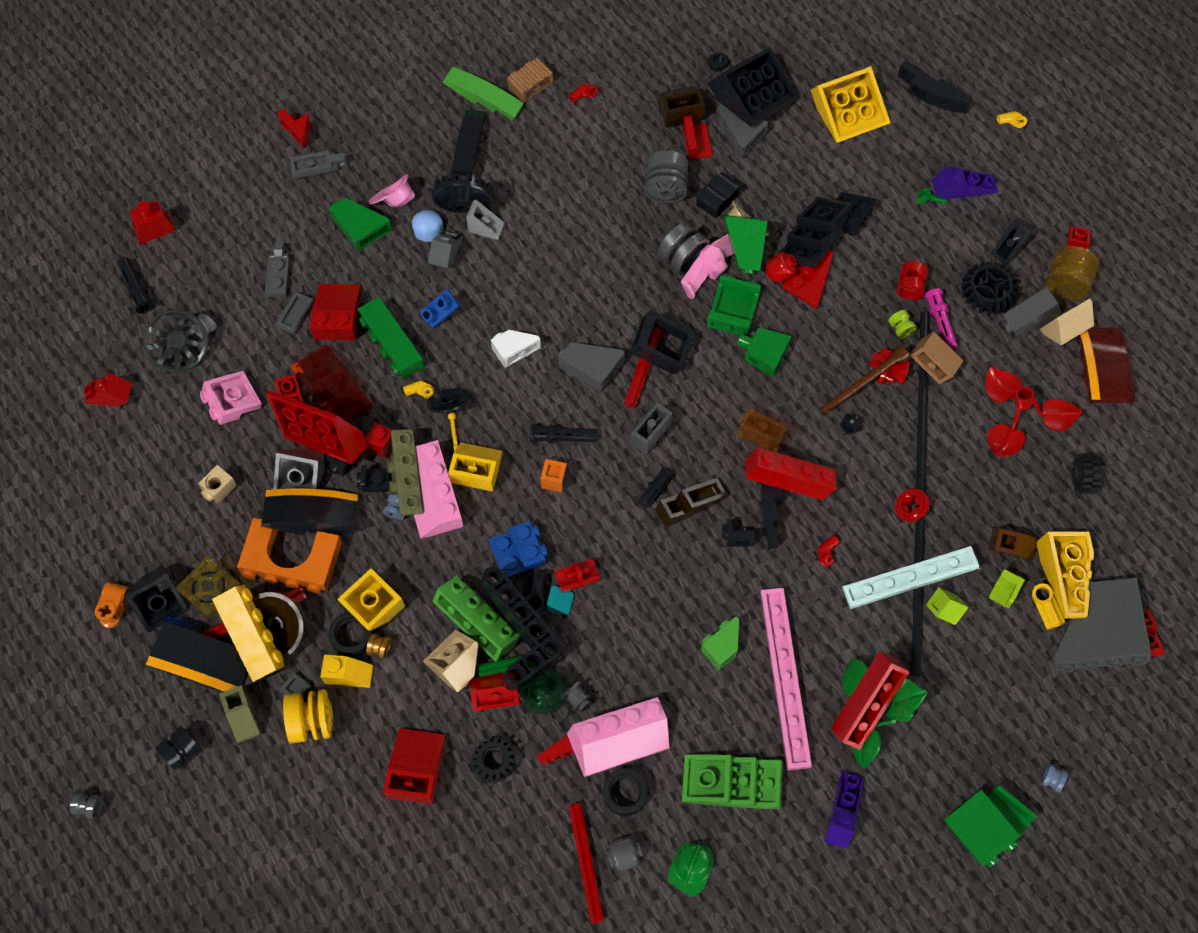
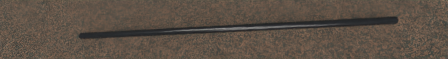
M928 312L920 313V340L928 335ZM919 365L916 489L922 490L925 493L927 372ZM924 517L915 522L914 564L923 561ZM923 586L913 589L911 676L914 677L921 676Z

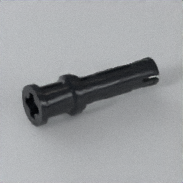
M120 258L117 264L129 287V297L136 305V312L144 314L154 308V303L152 300H149L148 290L140 283L130 258Z
M531 424L530 443H534V441H547L548 444H552L554 441L595 443L596 429L555 428L553 424H549V426H535V424ZM536 433H547V434H546V435H540V434H536ZM565 434H583L584 436H566Z

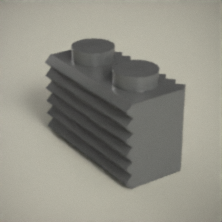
M656 402L630 433L629 443L642 453L648 454V451H651L653 445H656L661 435H664L666 429H669V426H671L672 412Z

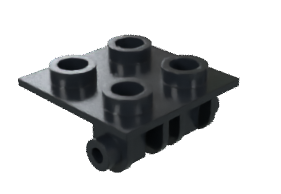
M841 192L836 199L837 201L853 203V208L843 227L847 228L846 232L848 235L854 236V234L858 233L864 221L867 220L869 213L873 211V204L876 202V199Z

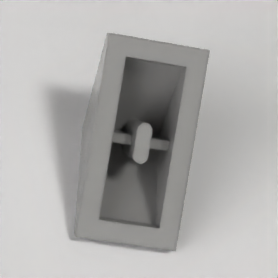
M473 200L466 217L468 232L498 240L505 223L480 202Z

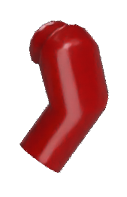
M582 84L570 93L568 97L573 103L581 97L593 98L597 95L598 88L595 85Z

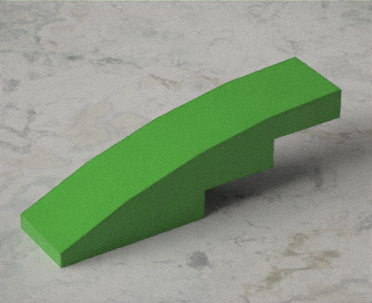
M455 67L451 68L442 82L471 103L476 104L478 102L492 112L497 110L511 120L515 118L524 104L497 86Z

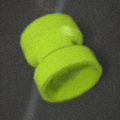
M906 310L896 312L888 320L891 327L896 329V335L899 339L908 337L917 330L914 322L909 320L910 316Z

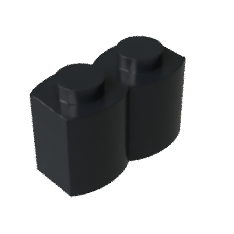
M724 172L714 175L709 181V185L705 188L702 187L698 191L696 205L712 217L717 218L739 196L741 184Z

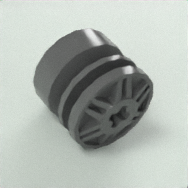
M668 150L651 154L646 161L645 194L647 197L656 202L674 203L684 199L687 195V158L681 153Z

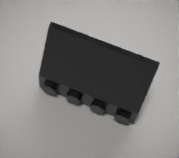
M770 47L722 72L707 83L717 101L750 127L800 98Z

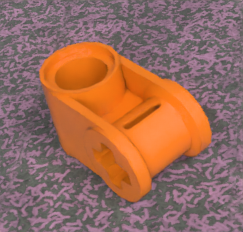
M107 582L104 585L101 597L94 611L95 616L104 627L111 628L119 623L125 606L128 604L125 594L131 589L130 587L112 582Z

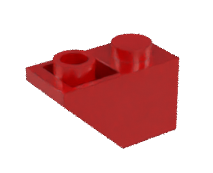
M109 373L87 384L84 390V403L121 406L128 402L132 383Z

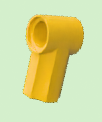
M1044 583L1036 585L1031 597L1046 630L1065 624L1066 622L1055 600L1052 588ZM1038 590H1045L1048 592L1049 598L1043 601L1039 600L1036 597V592Z

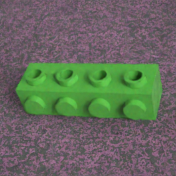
M455 576L437 589L433 603L471 639L475 640L478 646L495 662L515 648L520 635L458 576Z

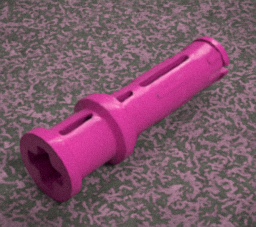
M940 288L932 289L924 294V298L928 300L930 306L929 313L932 317H935L942 340L952 350L958 348V344L947 316L948 306L944 304L942 298L943 291ZM943 324H945L948 336L946 335Z

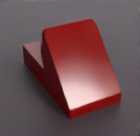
M284 109L280 110L277 113L280 124L303 148H306L311 128L309 114L306 113L296 120L293 114H288Z

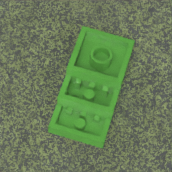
M685 755L682 802L740 808L781 809L782 760H758L755 757H732L731 755Z

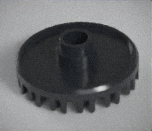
M453 173L452 178L446 175L441 176V181L438 179L434 181V185H432V200L444 210L454 213L469 212L473 200H477L486 208L491 206L493 202V189L490 182L486 183V180H482L481 177L475 181L474 175L469 176L467 174L466 179L463 180L461 174L456 175Z

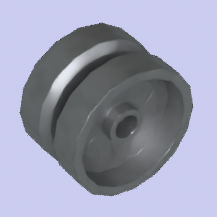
M682 222L672 229L658 249V257L666 264H671V268L680 276L688 272L699 256L700 251L705 246L710 245V241L701 233L696 234L697 230L688 222Z

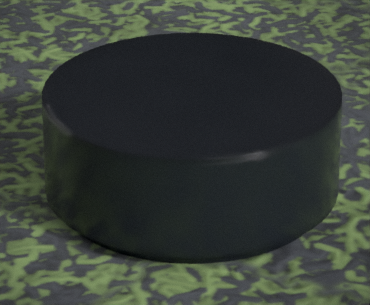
M714 53L709 57L708 65L713 71H724L728 66V58L723 53Z

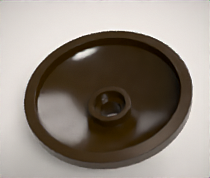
M265 592L254 596L252 601L255 607L260 610L263 616L262 621L266 629L271 632L276 649L281 652L283 658L290 656L300 646L305 633V621L301 609L294 600L279 592ZM276 621L280 622V628L276 627Z

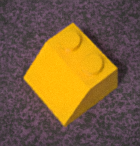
M371 568L337 599L368 631L390 622L406 607L402 598Z

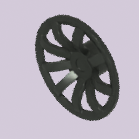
M173 309L157 314L149 321L144 330L143 347L146 355L154 365L165 371L184 372L190 370L203 360L208 350L209 340L205 326L195 315L183 310ZM180 315L178 325L173 327L167 316ZM186 317L197 324L188 330L183 329ZM162 318L167 330L166 332L160 331L152 326ZM201 330L203 341L192 340L189 338V335ZM149 332L163 337V340L148 344ZM188 345L202 347L198 357L192 354L187 347ZM165 346V351L157 360L150 350ZM171 351L174 352L175 367L163 364ZM180 351H183L193 362L181 366Z

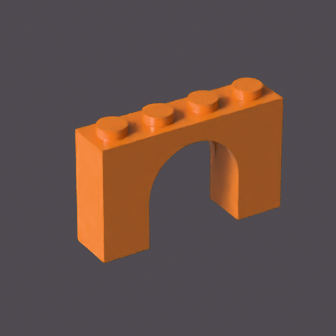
M253 518L237 565L243 577L255 580L256 577L263 578L265 582L270 584L282 582L294 589L299 588V586L306 587L308 591L313 593L328 591L342 545L339 535L317 531L307 560L293 568H282L271 561V551L278 530L261 527L262 519Z

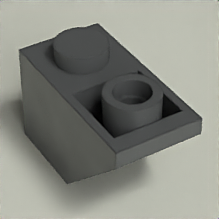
M446 230L434 237L431 242L428 263L445 268L450 267L455 260L463 236L458 235L457 231Z

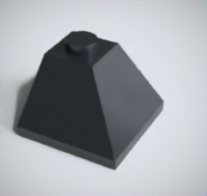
M163 565L142 576L125 594L126 599L148 633L163 625V622H168L189 610Z

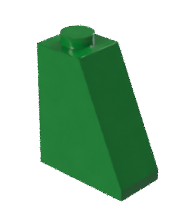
M347 198L335 202L328 208L331 219L358 252L392 231L390 220L387 217Z
M723 215L737 267L742 269L743 273L748 274L760 271L768 221L757 218Z

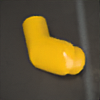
M1016 111L996 116L998 124L1009 123L1016 128H1023L1027 124V118Z
M423 381L403 387L406 397L418 394L424 398H429L434 395V388Z

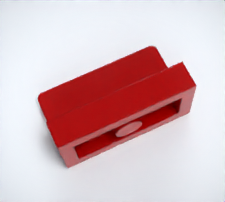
M691 115L683 116V132L688 160L712 157L706 123L693 124Z
M504 673L473 677L470 680L473 711L519 705L518 690L511 691L504 687L502 684ZM510 673L509 678L512 681H516V675Z

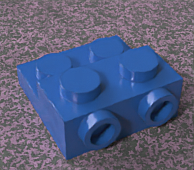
M530 521L510 527L509 532L488 539L497 564L508 579L546 565L545 557H548L547 550L544 544L539 545L537 540L540 537L536 525L532 526Z

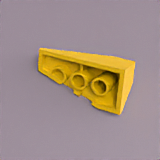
M1047 532L1036 543L1041 565L1063 617L1086 618L1088 617L1090 591L1088 590L1089 580L1092 577L1090 568L1094 557L1090 533Z

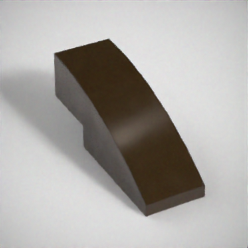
M718 478L685 488L678 495L660 500L655 510L664 526L668 527L727 498L728 495Z

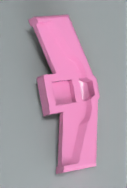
M728 234L705 246L681 280V284L689 298L694 299L695 293L707 276L715 280L728 267L725 258L733 254Z

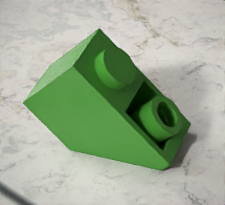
M737 617L731 621L729 619L725 620L719 626L720 630L714 635L710 633L702 640L701 652L718 671L736 657L739 619Z

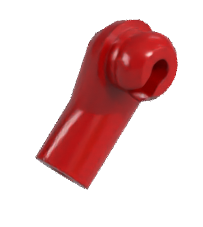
M835 535L829 537L818 547V560L823 566L832 565L834 562L832 550L840 544L839 539Z

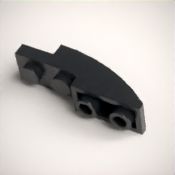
M906 60L901 64L898 77L910 85L908 89L910 94L932 106L947 111L965 114L969 111L972 100L966 94L953 87L951 83L942 78L935 82L930 76L925 75L915 65L910 64Z

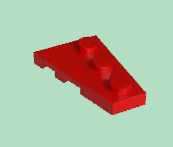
M828 250L814 268L798 265L796 274L786 280L782 289L817 310L834 252Z

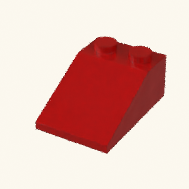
M319 284L310 323V330L314 340L356 341L361 284Z

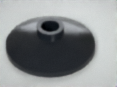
M460 388L441 390L429 397L427 407L432 412L453 413L468 402L469 394L466 390Z

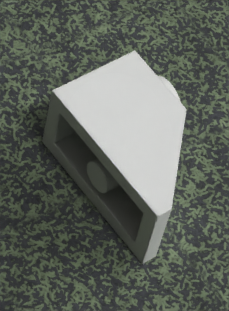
M508 330L504 333L496 334L491 339V346L504 368L540 349L541 342L537 335Z

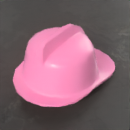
M408 174L374 195L369 200V204L382 200L395 208L406 205L415 196L414 191L407 182Z

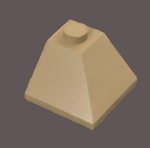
M455 629L423 662L450 688L459 692L469 684V681L475 675L478 643Z

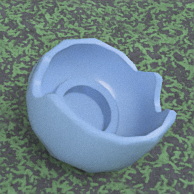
M423 210L413 217L412 228L416 238L421 241L431 242L434 237L444 231L440 215L433 210Z

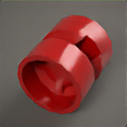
M916 261L903 263L896 291L897 295L910 300L921 299L924 295L928 268Z

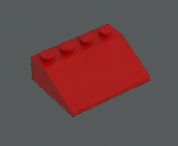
M270 390L266 392L285 439L349 464H353L367 448L362 431L339 416Z

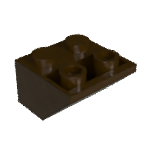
M690 86L656 93L665 127L683 124V116L691 115L693 122L704 120L705 103L699 88Z

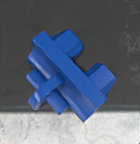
M449 288L424 307L420 314L425 322L429 323L431 328H434L461 305L454 298Z

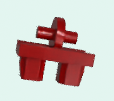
M883 348L879 353L875 352L869 366L876 368L891 357L892 352L886 348ZM910 362L894 364L879 375L880 378L877 383L882 385L886 380L892 384L895 380L903 384L909 372Z
M593 559L580 563L576 562L571 566L555 571V576L562 593L600 581V576Z

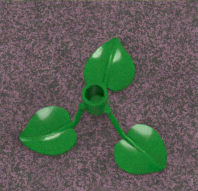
M851 659L843 674V690L849 697H851L868 670L867 665L859 659ZM905 679L885 710L889 720L878 722L874 729L887 724H895L896 721L909 722L913 717V712L919 707L928 692L912 680ZM874 729L860 750L852 747L856 761L864 769L875 759L881 747L880 734Z

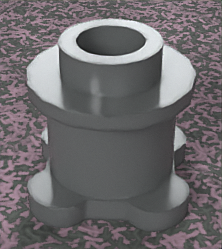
M580 681L576 682L562 695L565 702L569 701L573 705L575 712L579 710L581 712L585 711L592 703L590 701L592 698L591 694L587 695L582 689Z

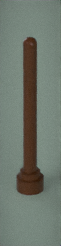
M900 344L894 348L891 357L821 407V411L828 413L894 364L904 363L911 358L910 354Z

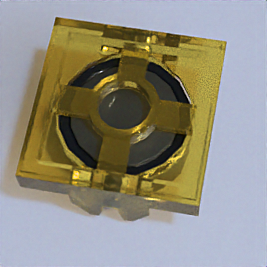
M207 556L176 587V590L195 606L199 612L210 619L217 611L212 599L241 584L212 558Z

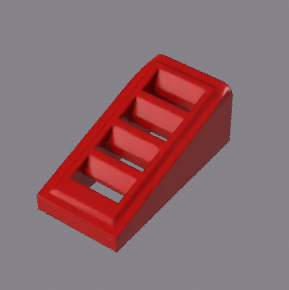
M565 735L540 753L537 757L538 763L545 765L575 754L568 735Z

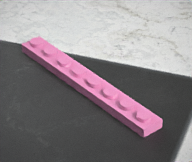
M784 588L761 590L760 595L787 771L808 769L812 767Z

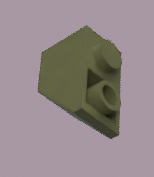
M241 685L219 693L225 715L237 742L240 743L261 735L248 693Z

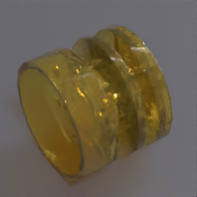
M1065 246L1060 248L1045 281L1046 287L1052 294L1070 301L1085 299L1090 292L1093 279L1099 268V259L1095 254L1082 247Z

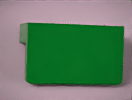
M999 785L987 796L1020 836L1030 823L1037 818L1035 813Z

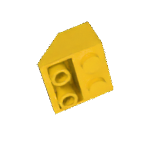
M460 443L453 454L449 468L450 482L493 492L503 451Z

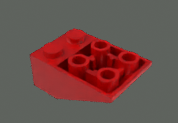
M399 728L383 789L386 798L433 805L446 735Z

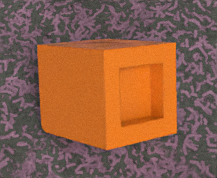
M545 459L540 478L541 488L562 493L567 463Z

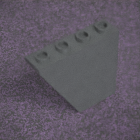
M1137 578L1089 582L1088 617L1072 618L1054 656L1055 671L1071 672L1074 669L1082 668L1094 670L1104 666L1117 668L1125 664L1140 666L1150 662L1151 649Z

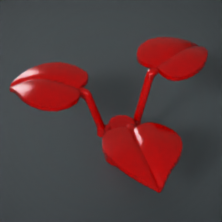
M990 367L987 373L985 387L988 397L997 403H1004L1010 398L1014 400V404L1017 407L1011 428L1006 424H998L993 426L988 433V444L996 456L1008 457L1022 449L1025 443V434L1022 431L1015 430L1021 410L1029 409L1032 404L1038 414L1044 416L1043 423L1045 426L1054 431L1068 429L1082 414V410L1077 406L1057 399L1045 401L1042 404L1043 411H1041L1037 398H1033V390L1030 387L1022 386L1021 380L1016 375L994 367Z

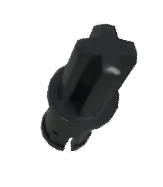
M662 468L656 478L648 483V488L640 496L638 502L648 508L656 497L663 493L664 487L673 478V474L668 469Z

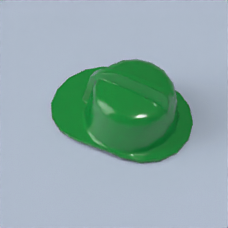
M691 842L681 845L669 870V883L689 897L698 895L705 887L713 868L714 857L710 848Z

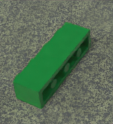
M380 297L358 308L360 317L357 320L363 329H368L370 340L373 344L377 343L380 349L378 350L382 358L390 361L391 364L389 366L395 376L399 374L401 379L404 380L424 368L422 357Z

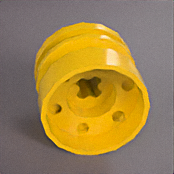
M325 689L318 691V701L314 691L309 692L308 702L304 701L301 692L284 695V723L290 744L306 742L309 730H311L314 740L320 739V729L324 739L331 738L333 711Z

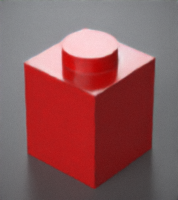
M374 422L365 437L367 450L387 458L392 449V430Z

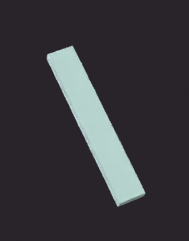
M969 546L843 586L842 589L849 608L853 609L979 569V564L972 547Z

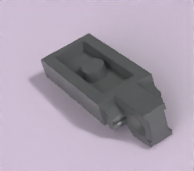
M329 150L290 158L293 179L338 170V167L348 166L345 153L335 154L334 152L330 153Z
M275 242L274 253H270L268 257L265 285L266 297H287L290 260L288 253H285L283 242Z

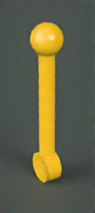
M449 413L448 419L451 423L455 452L458 447L455 428L456 414Z

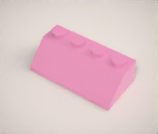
M438 440L416 446L415 452L422 513L414 515L420 538L424 539L463 527L462 518Z
M658 697L575 723L567 733L584 777L669 749L667 717Z

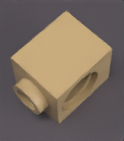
M218 465L198 483L202 489V496L209 502L214 500L217 504L237 486L234 479ZM221 484L217 489H212L214 485Z

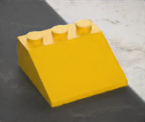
M872 67L818 85L810 90L816 108L836 143L890 124Z

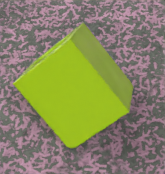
M1004 569L994 585L989 599L1009 609L1025 579Z
M938 587L926 604L936 617L954 625L958 623L969 608L956 594Z

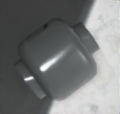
M629 836L610 842L609 849H606L611 868L615 867L619 872L637 867L639 865V857L643 856L639 842L634 843L633 839Z

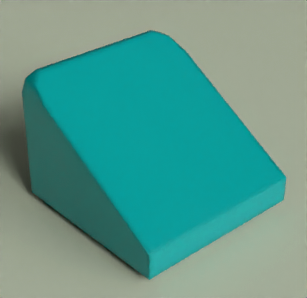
M552 585L547 602V611L569 615L574 593L570 591L562 593L560 587Z

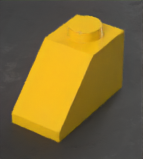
M324 655L321 679L324 684L370 688L373 665L347 656Z

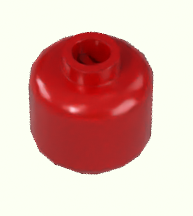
M780 252L767 261L766 274L773 282H785L796 274L797 261L793 255Z

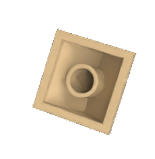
M1091 299L1054 319L1040 330L1059 345H1063L1094 326Z

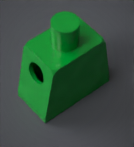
M758 328L753 338L741 334L737 345L747 349L745 361L767 375L774 377L789 347L791 336Z

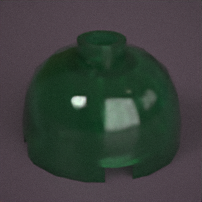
M545 670L546 674L540 676L537 674L519 688L520 692H518L520 700L530 712L540 715L551 714L563 703L566 691L561 674L557 671Z

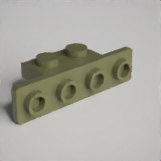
M392 430L393 453L390 460H387V471L392 476V481L389 482L390 494L398 495L399 514L401 516L420 515L422 513L413 430Z

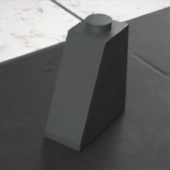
M719 105L717 109V122L738 156L743 158L767 133L768 122L763 119L750 127L725 106Z
M1046 287L1005 313L1003 317L1006 322L1003 325L1009 334L1013 332L1018 337L1063 314L1058 302Z
M570 342L558 354L559 367L602 392L625 361V352L620 349Z

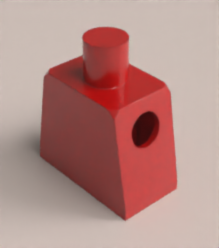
M142 201L137 205V208L130 211L132 228L140 245L176 231L169 213L158 201L150 203Z

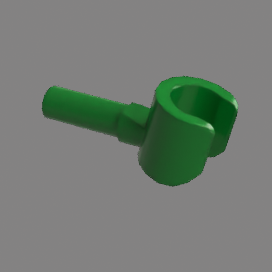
M923 189L917 193L918 196H921L917 199L919 204H924L928 200L942 204L946 203V199L932 195L928 189Z

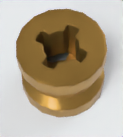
M372 633L367 643L366 654L370 656L375 654L380 659H385L391 646V637L386 636L383 638L379 637L377 633Z

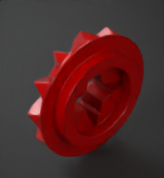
M908 489L902 492L896 499L895 512L900 519L907 523L912 521L918 522V519L925 517L927 510H930V500L922 490ZM915 502L919 507L913 508L911 511L907 506L913 505Z

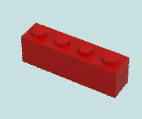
M759 447L745 459V479L819 500H824L836 489V470Z
M882 651L878 652L831 727L842 743L859 750L864 745L910 672L897 658Z

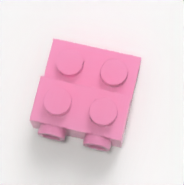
M244 371L205 381L200 392L202 402L204 404L208 403L210 406L209 413L212 420H217L220 425L239 420L241 414L260 409L262 405Z

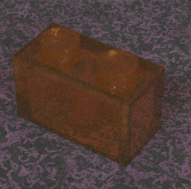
M748 408L739 425L737 436L763 449L778 452L785 439L788 426Z

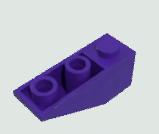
M946 166L932 179L937 197L953 199L998 193L994 175Z
M841 771L824 842L845 849L848 848L855 829L865 777Z

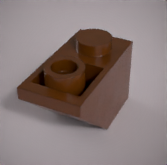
M994 528L992 529L988 550L1033 560L1037 538L1023 533Z

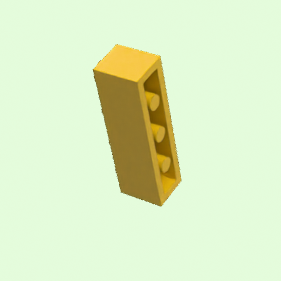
M240 585L212 600L254 682L285 666L281 652L276 649L273 643L271 632L266 629L262 621L263 616L260 610L255 607L252 601V593L245 585Z

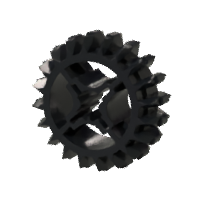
M984 261L980 263V266L975 264L972 269L969 268L962 279V297L966 298V304L972 303V310L976 307L979 308V314L983 310H986L987 316L992 311L995 315L999 314L1000 311L1004 313L1007 308L1013 305L1019 290L1017 279L1013 278L1014 272L1008 273V267L1003 269L1000 263L995 266L992 261L988 265ZM982 279L979 285H974V281ZM1005 290V295L998 298V293Z

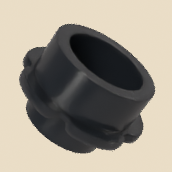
M844 415V419L840 423L842 430L850 435L856 431L859 432L861 429L859 418L855 415Z

